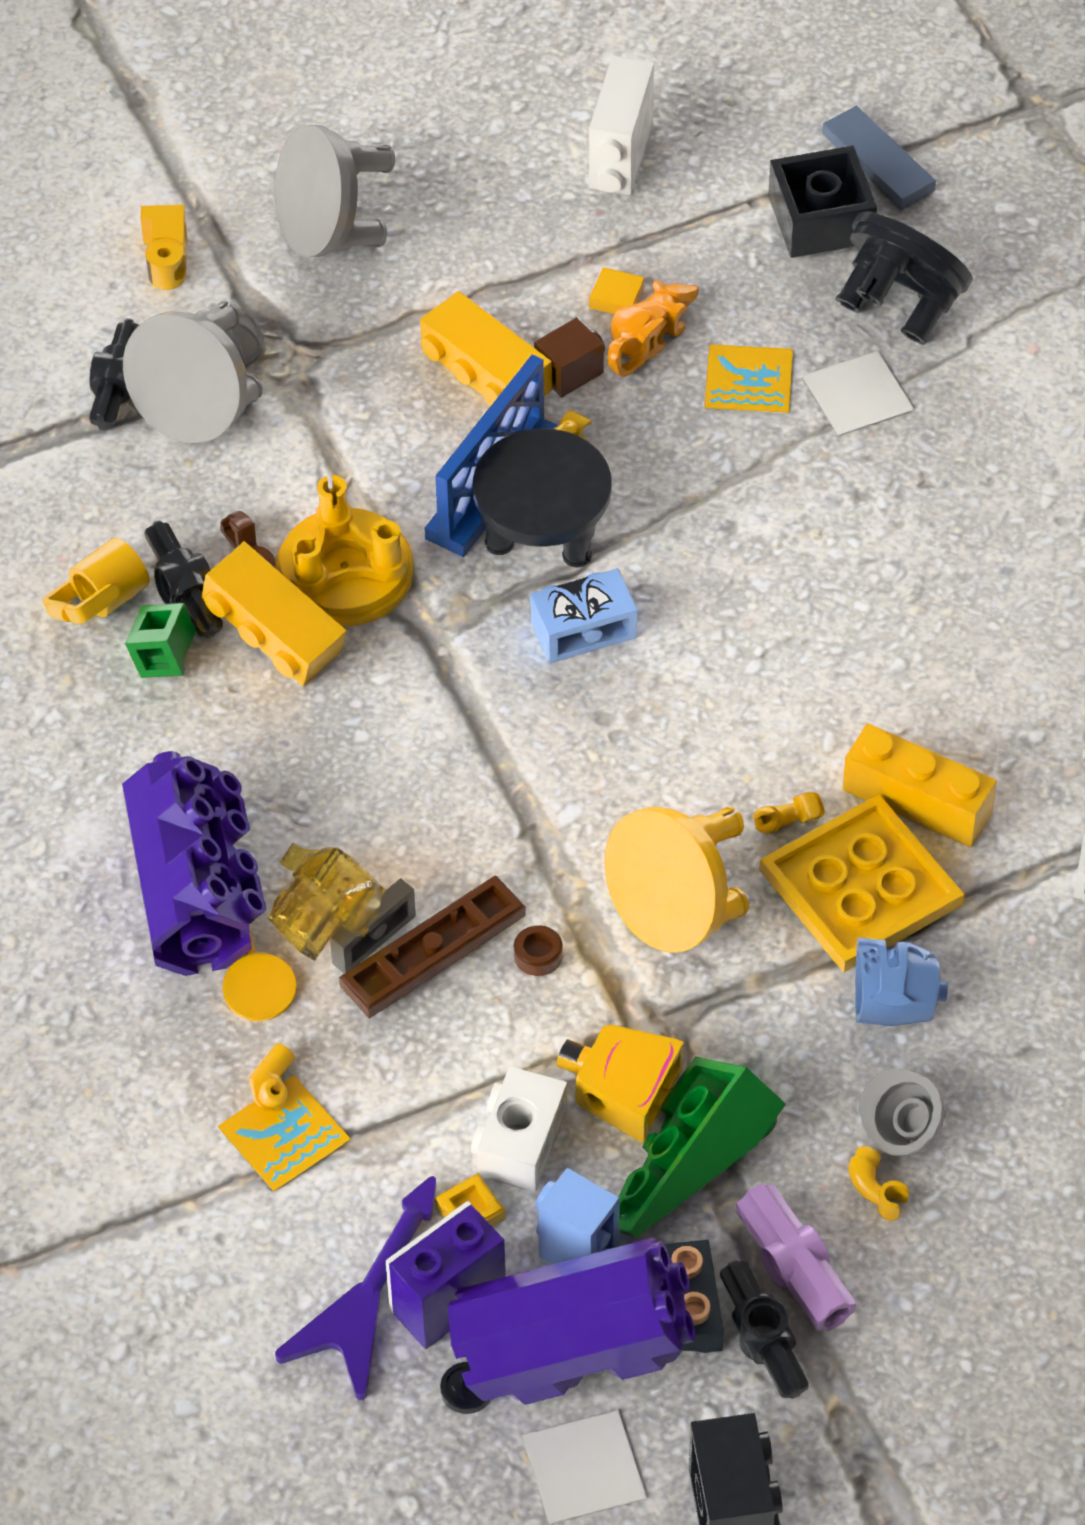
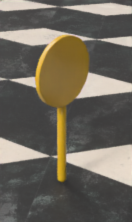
M250 932L252 949L246 953V956L234 962L227 970L222 984L223 997L227 1006L239 1017L251 1021H267L280 1016L291 1006L297 990L296 978L291 967L281 958L271 954L256 953Z

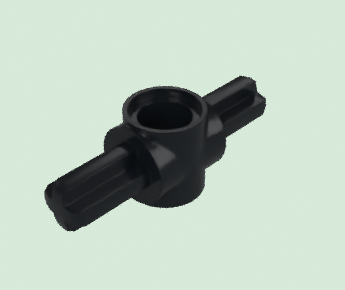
M126 318L124 322L117 324L111 345L104 347L102 352L96 351L92 358L89 383L95 399L89 420L91 424L98 426L99 430H107L108 427L114 426L121 404L130 399L123 374V356L131 334L139 326L130 318Z
M160 520L153 522L152 526L145 529L144 535L158 560L154 568V580L162 601L165 604L184 603L198 635L201 637L205 636L206 638L214 637L217 632L223 629V621L208 609L204 599L201 597L205 576L211 571L207 560L199 552L193 554L190 549L182 548L168 523H163Z
M738 1260L729 1262L727 1266L720 1270V1278L735 1306L731 1317L740 1333L739 1343L741 1350L756 1364L765 1365L782 1398L795 1399L808 1389L809 1382L792 1351L796 1345V1339L788 1325V1311L784 1304L774 1298L773 1295L762 1293L747 1262ZM758 1325H767L772 1327L774 1331L760 1333L753 1328Z

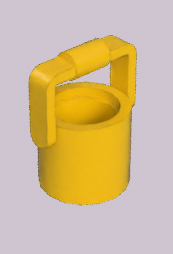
M111 538L71 567L68 572L69 580L44 597L42 603L49 616L65 622L81 624L90 620L95 615L101 618L107 617L148 587L150 583L149 574L141 558L130 545L120 538ZM76 596L82 601L77 606L68 603Z

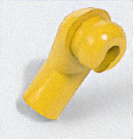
M275 1044L249 1077L255 1103L268 1111H275L284 1106L287 1098L286 1085H283L281 1076L295 1060L292 1051L282 1044Z

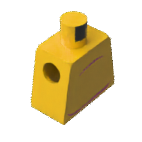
M609 1024L601 1029L592 1048L567 1039L559 1052L557 1067L577 1074L576 1103L581 1108L644 1143L661 1111L660 1109L683 1069L684 1042L674 1038Z

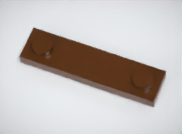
M494 875L339 976V985L370 1019L526 916V906Z

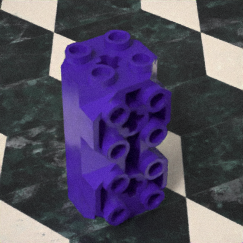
M175 751L162 752L157 754L152 762L146 763L122 783L155 966L183 976L199 974L197 965L211 963L212 971L226 969L252 949L249 925L266 911L261 881L257 875V861L247 850H236L233 846L250 831L244 799L240 795L242 786L235 775L229 771H220L217 767L190 756L181 757Z
M650 1238L458 1289L455 1293L458 1299L452 1300L448 1305L451 1347L455 1358L466 1357L471 1369L461 1373L466 1387L482 1401L510 1395L515 1400L527 1405L564 1395L569 1388L577 1386L584 1375L607 1370L611 1374L625 1380L662 1370L667 1363L673 1362L678 1358L683 1350V1344L693 1342L696 1336L692 1317L685 1307L684 1294L690 1290L688 1274L682 1262L672 1263L671 1257L662 1241L658 1242L655 1238Z

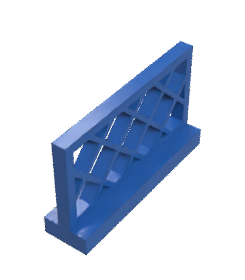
M531 354L435 475L437 512L424 528L426 540L465 557L485 531L473 495L474 471L482 455L494 443L513 433L538 428L554 429L558 426L544 419V359Z

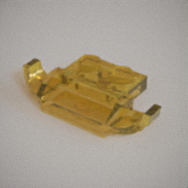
M292 843L279 863L293 872L292 876L295 879L288 889L283 890L276 897L272 906V912L267 919L300 953L315 961L342 922V926L362 938L366 936L370 930L367 924L380 907L382 895L386 888L352 856L339 848L326 847L310 850Z

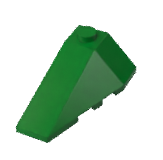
M695 1056L667 1095L660 1109L667 1117L659 1133L648 1134L642 1146L648 1152L643 1166L629 1174L618 1196L620 1198L619 1233L635 1238L639 1237L759 1144L761 1139L768 1136L775 1128L777 1117L786 1103L747 1067Z

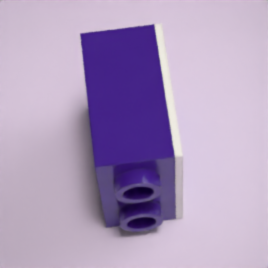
M469 1201L462 1204L386 1260L390 1311L425 1350L450 1332L448 1305L452 1300L458 1299L455 1296L458 1289L506 1277L505 1240Z

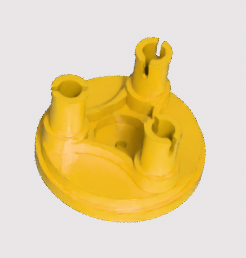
M331 475L332 488H328V479L325 476L317 484L320 504L316 509V513L297 524L287 535L277 555L276 569L341 626L369 623L391 612L407 595L414 576L412 551L396 522L387 520L381 515L368 510L351 508L347 503L346 481L340 476Z
M727 806L708 816L697 814L692 817L673 809L646 807L627 814L613 828L607 841L604 860L608 890L613 904L624 923L639 939L649 946L665 952L686 951L705 942L711 934L716 933L721 928L722 924L747 914L749 909L747 896L740 888L731 887L728 889L723 861L716 848L717 843L737 837L743 832L744 821L740 812L725 817L734 813V807Z

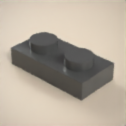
M400 878L388 889L383 888L377 891L371 897L367 906L353 918L342 920L330 936L332 964L341 972L346 973L361 963L416 916L414 888Z

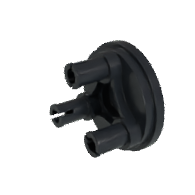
M860 212L852 224L853 232L850 236L851 242L859 251L852 263L855 268L835 299L843 307L855 313H860L865 301L870 302L872 298L874 299L872 302L874 305L881 306L894 282L909 288L918 294L917 296L920 300L900 331L910 340L924 345L941 314L948 313L960 293H965L973 281L972 274L946 248L914 228L878 213Z
M548 428L529 429L513 433L497 441L486 450L474 471L473 495L475 504L480 512L481 523L486 530L485 545H488L486 546L488 552L495 555H505L513 549L514 542L536 547L563 544L562 558L567 565L579 568L586 565L585 560L591 561V539L595 534V525L605 513L612 493L611 472L608 463L600 451L591 443L575 434Z

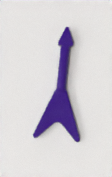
M434 1176L427 1178L402 1199V1209L404 1212L363 1282L353 1286L275 1351L278 1363L283 1364L326 1349L338 1350L344 1358L355 1397L358 1400L366 1398L380 1306V1292L387 1282L386 1260L409 1244L422 1220L430 1221L432 1219L437 1188Z

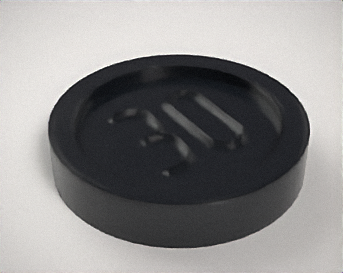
M461 1362L451 1366L444 1373L440 1384L441 1397L446 1406L461 1414L479 1412L491 1401H482L466 1387L461 1373L471 1370L468 1362Z

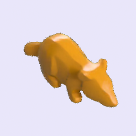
M655 280L652 284L655 290L653 295L643 302L626 306L615 313L610 327L612 342L608 349V364L616 375L621 377L629 376L640 365L643 366L646 360L660 353L665 346V342L660 339L665 333L679 336L684 332L686 324L678 321V319L687 310V306L697 298L699 293L697 285H684L680 283L666 285L660 280ZM622 353L632 358V360L621 365Z

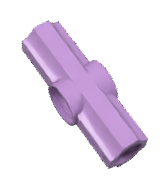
M762 1183L748 1190L746 1195L736 1203V1213L761 1248L764 1265L772 1280L779 1288H788L817 1331H830L843 1324L855 1312L856 1302L829 1265V1255L819 1234L810 1225L802 1226L774 1184L764 1185Z

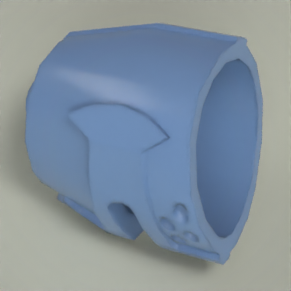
M858 937L855 976L856 1022L896 1026L931 1021L937 1002H946L948 994V983L940 981L939 960L934 956L935 953L906 942H896L894 948H886L885 940Z

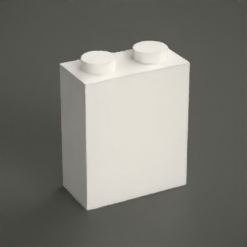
M612 56L589 127V189L631 196L653 125L654 62Z

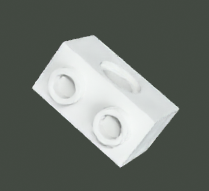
M509 1066L503 1084L496 1082L491 1090L487 1111L491 1112L486 1126L482 1124L477 1126L471 1144V1153L477 1155V1172L480 1176L536 1192L567 1111V1082ZM513 1125L526 1126L522 1130H512L509 1127Z

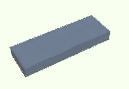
M857 105L823 123L822 134L837 148L854 145L865 175L900 209L935 191L936 180Z

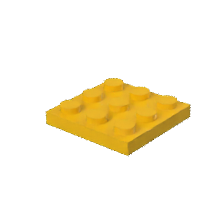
M880 794L760 859L759 871L843 973L856 966V944L858 937L885 940L886 948L963 906L965 894Z

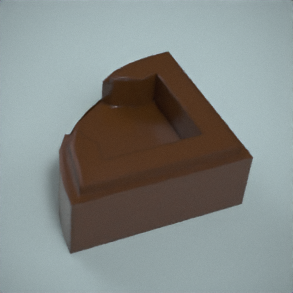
M238 510L221 520L220 531L234 549L244 541L249 546H257L255 523L247 514Z

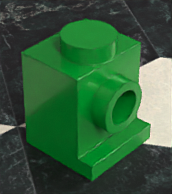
M184 603L141 606L125 642L140 677L183 676L185 672L183 660L196 630Z

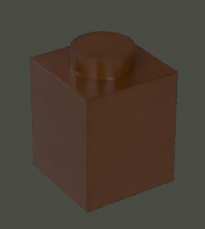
M577 317L534 342V348L552 361V389L561 398L604 373V342L595 330H589Z

